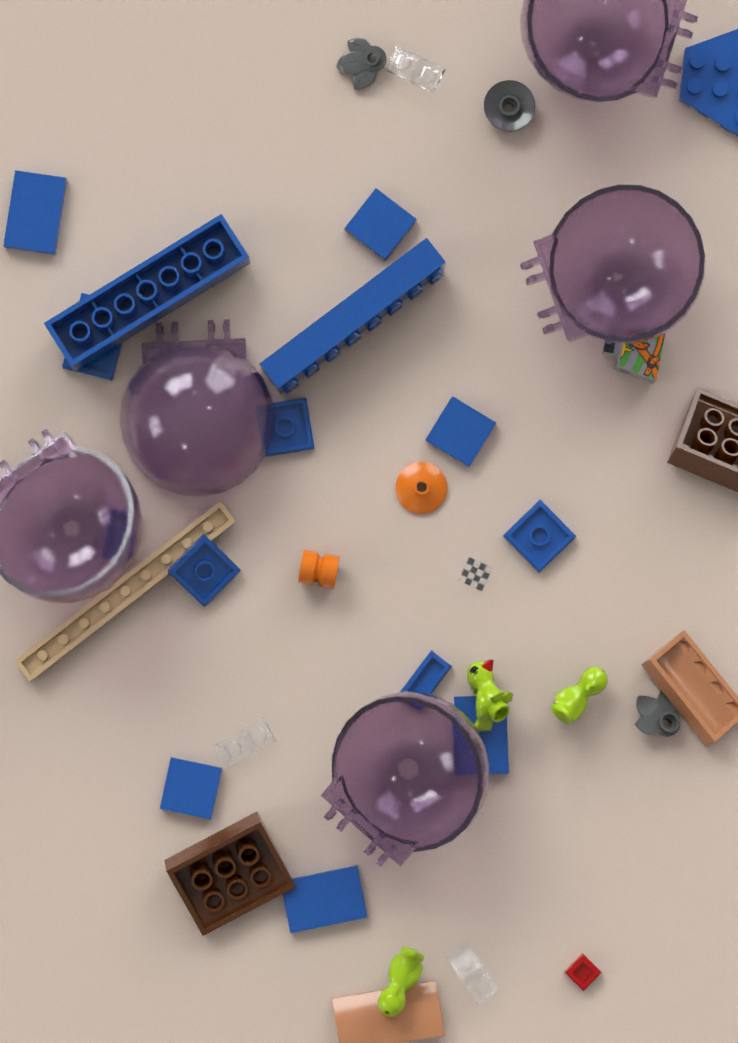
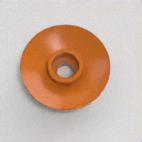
M426 462L413 463L399 474L396 481V495L401 505L407 510L417 514L430 513L439 508L444 502L447 495V481L444 474L436 466ZM421 482L427 486L424 492L417 490V485Z

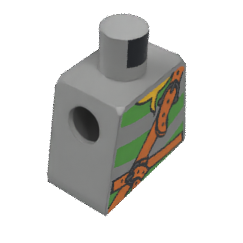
M623 331L620 342L605 339L602 355L616 357L615 370L654 384L657 380L666 332Z

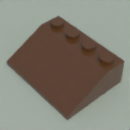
M697 387L667 463L738 492V404Z
M258 812L164 860L166 872L202 936L296 887Z

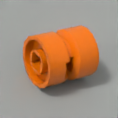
M304 550L298 583L313 585L315 582H318L320 587L334 589L340 556L325 554L323 557H320L318 552Z

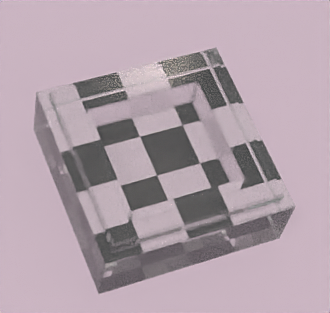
M469 557L458 581L482 592L493 568Z

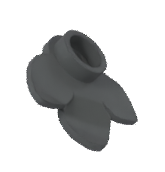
M353 38L347 42L350 52L344 54L339 59L336 68L345 74L353 75V87L355 90H360L370 86L375 81L376 73L384 68L387 56L382 48L371 46L366 39ZM376 54L377 60L374 63H370V56Z
M662 691L657 699L649 696L637 697L636 707L642 717L636 721L635 726L642 733L647 735L659 733L662 736L669 737L678 732L680 720L676 715L677 709ZM663 720L669 721V728L663 726Z

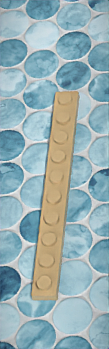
M219 501L14 661L29 682H32L169 575L167 569L203 533L213 541L237 521L223 503Z

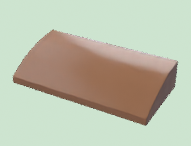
M685 630L641 664L706 747L716 742L738 723V696Z
M435 980L417 983L408 989L405 993V1007L395 1017L385 1016L378 1009V998L384 989L332 998L339 1043H404L445 1035Z

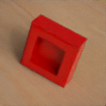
M583 953L564 971L583 991L602 973Z

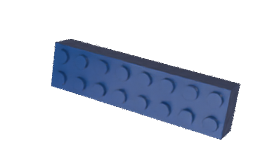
M220 214L44 322V325L75 372L250 264V259L223 215Z
M425 238L260 363L261 370L279 394H282L284 391L289 394L299 386L298 382L304 376L307 378L312 377L320 370L319 365L325 360L330 363L341 354L340 349L345 345L351 347L361 339L362 332L366 329L371 332L382 323V317L386 314L392 316L402 308L403 301L407 298L412 301L423 292V286L427 283L433 285L443 277L445 260L428 238Z

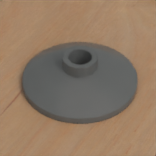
M514 80L501 81L492 86L487 92L484 100V112L488 121L497 129L509 132L517 131L531 121L535 112V99L530 89L521 82ZM506 104H511L514 107V110L512 112H507L504 109V106Z

